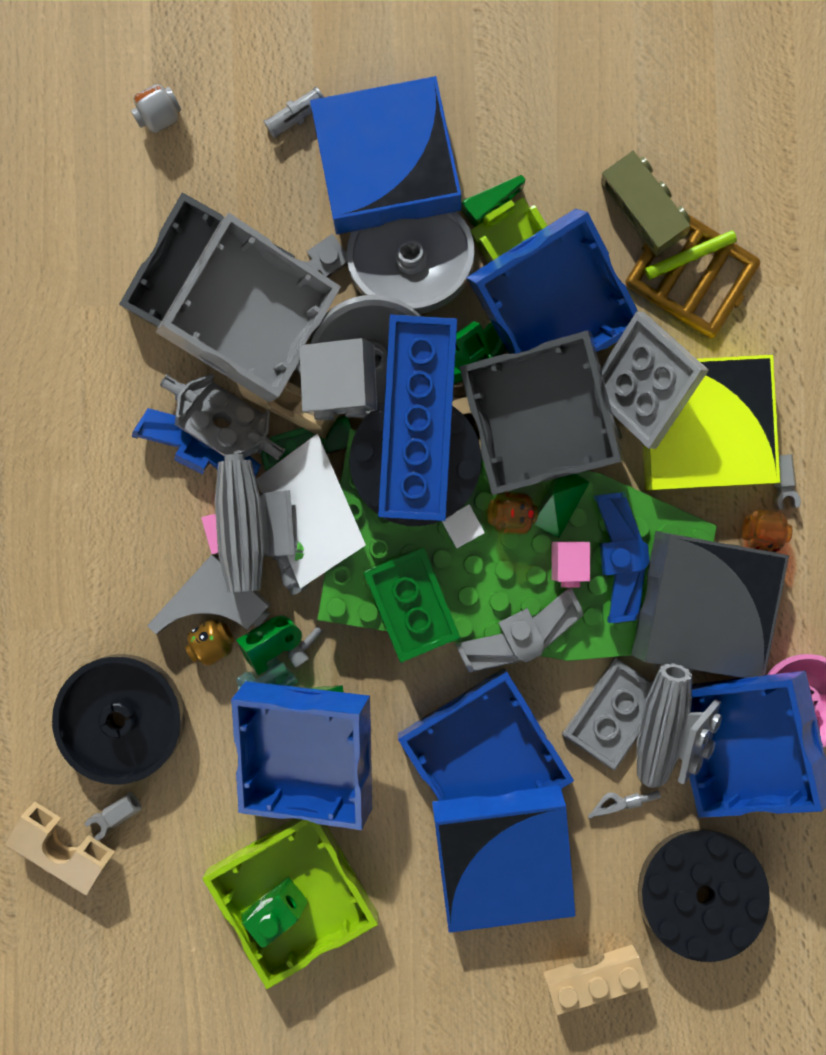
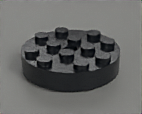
M385 402L377 406L378 410L371 411L357 428L352 440L349 458L354 486L362 500L376 514L379 511ZM452 406L446 518L456 513L469 500L478 483L481 471V449L477 435L467 418L454 406ZM384 518L406 526H426L440 522L436 520Z
M128 654L109 655L82 666L63 684L54 703L52 714L53 734L64 759L81 775L104 784L121 785L133 783L148 777L158 770L176 750L184 729V705L176 684L161 667L139 656ZM113 712L121 713L124 718L129 717L125 720L124 726H118L114 723L112 719Z
M688 829L668 836L650 852L642 866L638 881L639 907L648 928L666 947L690 960L716 962L738 955L755 941L762 931L768 916L770 904L769 886L760 862L744 844L721 832L709 829ZM707 886L709 890L708 896L712 900L706 899L703 902H698L697 891L700 887Z

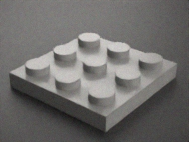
M636 311L602 366L601 371L612 414L648 449H656L709 369L647 314Z

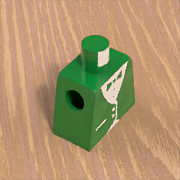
M288 876L242 913V924L263 949L299 920L308 900ZM286 897L292 902V906L288 904Z

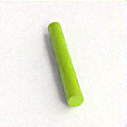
M731 230L644 268L648 280H651L737 242L736 234Z

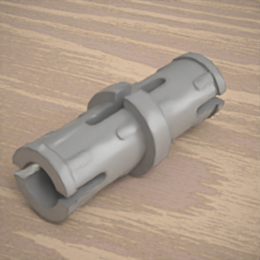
M314 87L313 90L296 101H288L286 103L287 107L263 121L271 136L275 139L296 123L298 125L304 123V118L312 114L310 100L323 98L324 96L318 87Z

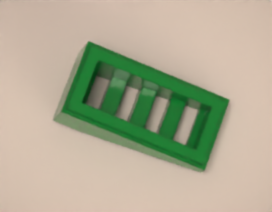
M520 175L465 199L461 202V212L474 227L478 226L484 221L487 214L504 205L520 193L524 188L526 179Z

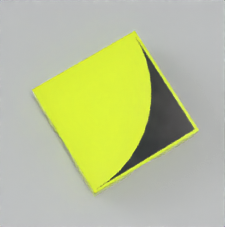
M773 355L697 359L709 371L656 449H648L643 444L645 491L780 483Z

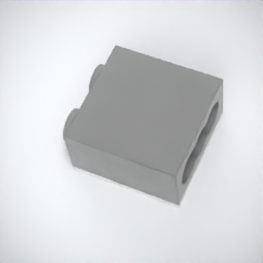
M359 338L299 345L302 412L314 415L315 420L334 419V414L345 413L346 417L366 416L365 411L378 410L374 344Z

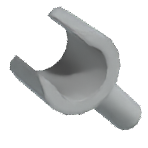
M318 626L295 649L289 651L288 658L294 667H298L309 659L304 650L323 632Z

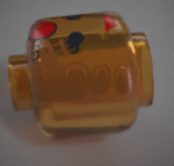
M502 492L490 501L487 518L489 524L500 534L522 535L531 529L532 524L536 523L538 509L533 504L531 497L525 493Z
M756 509L751 515H747L743 521L742 538L746 540L750 548L777 552L783 548L785 543H789L792 538V525L788 524L787 517L781 512Z

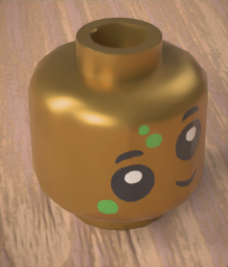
M208 619L188 632V645L185 646V649L193 662L199 661L205 666H211L231 654L232 644L235 642V639L224 621L218 622L215 619Z

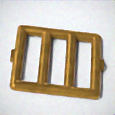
M689 215L691 220L689 222V230L692 233L680 253L699 245L702 239L708 241L721 234ZM644 243L641 248L643 253L627 277L625 284L629 289L708 338H714L733 308H738L745 296L742 293L761 262L758 257L736 243L719 249L684 306H681L667 296L687 264L667 272L659 287L655 290L641 281L645 274L644 268L649 267L655 257L648 245ZM730 255L745 266L712 320L708 323L694 314Z

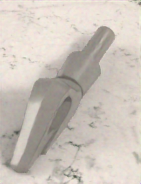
M658 790L643 795L635 793L625 798H621L616 793H607L588 815V819L627 808L642 807L644 802L660 799V792ZM609 798L615 801L608 807L602 806Z

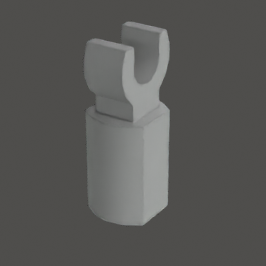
M793 454L780 455V483H774V488H777V494L774 497V507L776 510L784 509L783 499L786 496L791 499L792 508L800 507V497L794 491L796 478Z
M129 792L103 809L102 813L91 816L85 822V826L98 823L101 831L94 839L100 840L109 833L111 828L117 827L141 810V803L134 793Z

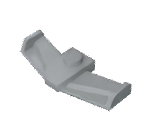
M567 588L533 618L528 608L499 621L498 624L503 632L502 634L459 642L455 645L469 673L520 661L529 662L541 656L547 646L584 616L583 610L572 588Z

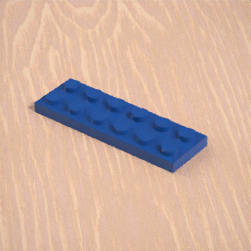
M390 314L378 517L445 521L457 333V319Z

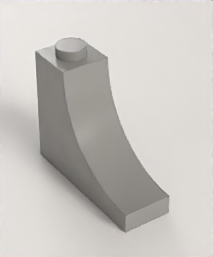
M212 554L147 626L155 634H158L179 618L192 614L206 613L227 617L248 630L253 624L259 627L270 616L267 609L271 606V603L258 591L227 592L219 556Z

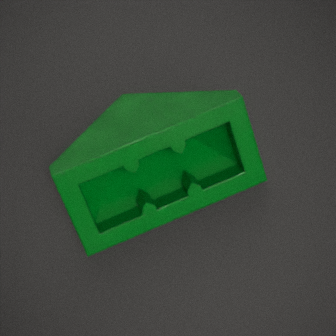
M577 474L555 478L534 515V521L532 519L533 524L560 538L590 482Z

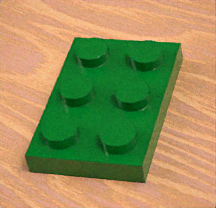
M424 547L363 571L400 663L460 638Z

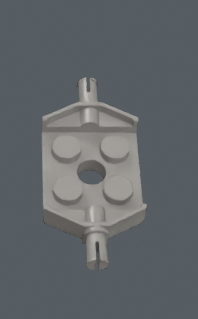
M212 373L190 381L186 385L179 383L168 374L162 379L160 386L173 393L177 401L174 425L223 456L244 454V458L257 452L261 454L264 451L276 460H279L284 454L285 449L272 442L268 437L270 410L267 409L264 415L215 384ZM218 418L225 419L230 426L219 428L213 423V420Z

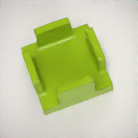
M523 197L515 203L510 200L487 214L484 221L470 231L487 263H490L547 227V224L536 206L529 207Z

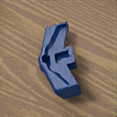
M147 408L134 428L132 438H142L179 448L175 454L174 461L202 475L209 463L218 470V462L225 461V457L174 425L176 415ZM248 456L244 460H251L256 478L261 465L251 456Z
M625 492L594 495V500L597 502L611 542L599 543L603 575H614L610 612L607 621L609 623L635 621L639 619L645 568L650 563L648 545L642 540Z

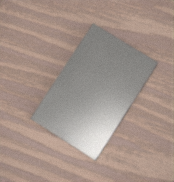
M614 657L564 729L562 735L615 771L638 738L645 701L653 683Z

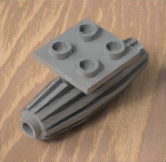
M244 454L224 455L225 461L218 462L215 516L218 555L227 592L260 590L263 557L295 555L290 490L259 493L251 460H244Z
M667 663L661 666L645 701L637 739V776L647 787L656 788L666 784L679 758L682 760V766L678 782L685 784L692 774H698L703 759L711 757L716 745L712 737L713 733L717 732L722 721V715L718 714L721 701L715 699L705 712H691L692 673L682 665Z

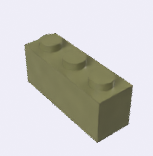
M633 150L602 172L601 184L657 257L688 235L690 229L689 222L691 220L682 206L676 207L670 199L672 195L666 184L662 181L658 183L651 174L653 169L647 159L643 156L639 158Z

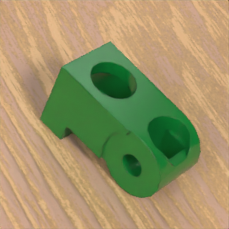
M278 615L236 639V642L247 663L259 676L269 669L266 662L283 651L295 649L300 644L302 632L289 617Z

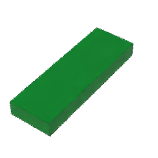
M346 415L337 417L325 439L320 437L326 454L346 449L349 430L352 429L349 417H346ZM298 428L270 436V440L284 448L285 452L279 460H276L268 453L262 451L261 458L265 471H268L316 434L304 428Z

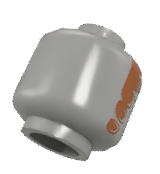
M154 84L134 96L136 108L131 110L140 128L146 126L152 133H158L178 121V112L181 111V107L170 87L164 88L160 84Z

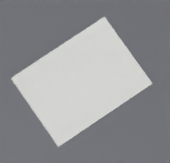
M318 433L256 479L261 493L290 490L295 555H287L300 589L366 545ZM298 542L302 544L304 550L297 549ZM296 552L303 553V558L295 561Z

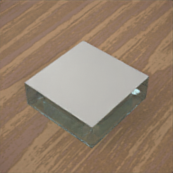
M470 504L459 509L452 516L446 518L445 521H441L455 548H459L485 533Z

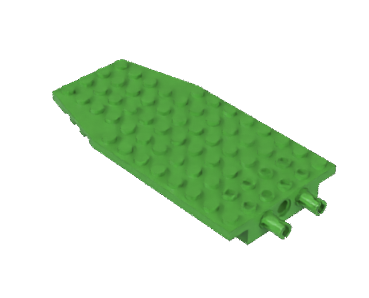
M350 429L341 478L338 481L366 545L324 573L317 620L387 631L363 571L424 547L460 635L459 639L452 642L459 643L502 634L503 632L498 624L499 621L528 608L533 618L567 589L566 587H561V582L552 580L551 541L590 542V581H580V587L572 588L584 616L547 646L541 656L566 661L629 656L632 654L638 619L619 623H609L607 621L610 612L614 575H603L599 543L611 542L597 502L594 500V495L625 492L642 540L648 545L649 558L651 557L655 531L714 542L717 526L601 473L584 471L576 474L590 483L560 538L532 524L531 529L527 533H510L511 528L517 529L518 527L524 528L529 521L527 512L530 508L525 500L520 501L518 498H508L505 494L508 493L509 496L511 494L529 495L534 504L532 509H534L535 515L554 479L492 495L481 453V471L478 483L469 500L460 509L470 504L485 533L456 548L442 521L426 526L400 525L383 517H378V514L367 506L358 494L351 477L349 458L356 430ZM521 503L526 504L524 510L520 509ZM513 509H514V518L511 516V510H513ZM520 517H523L524 521L526 520L525 524L524 522L521 524ZM298 542L297 549L304 550L302 544ZM296 552L295 561L302 559L304 554ZM649 564L645 568L640 610L643 606L647 593V572Z

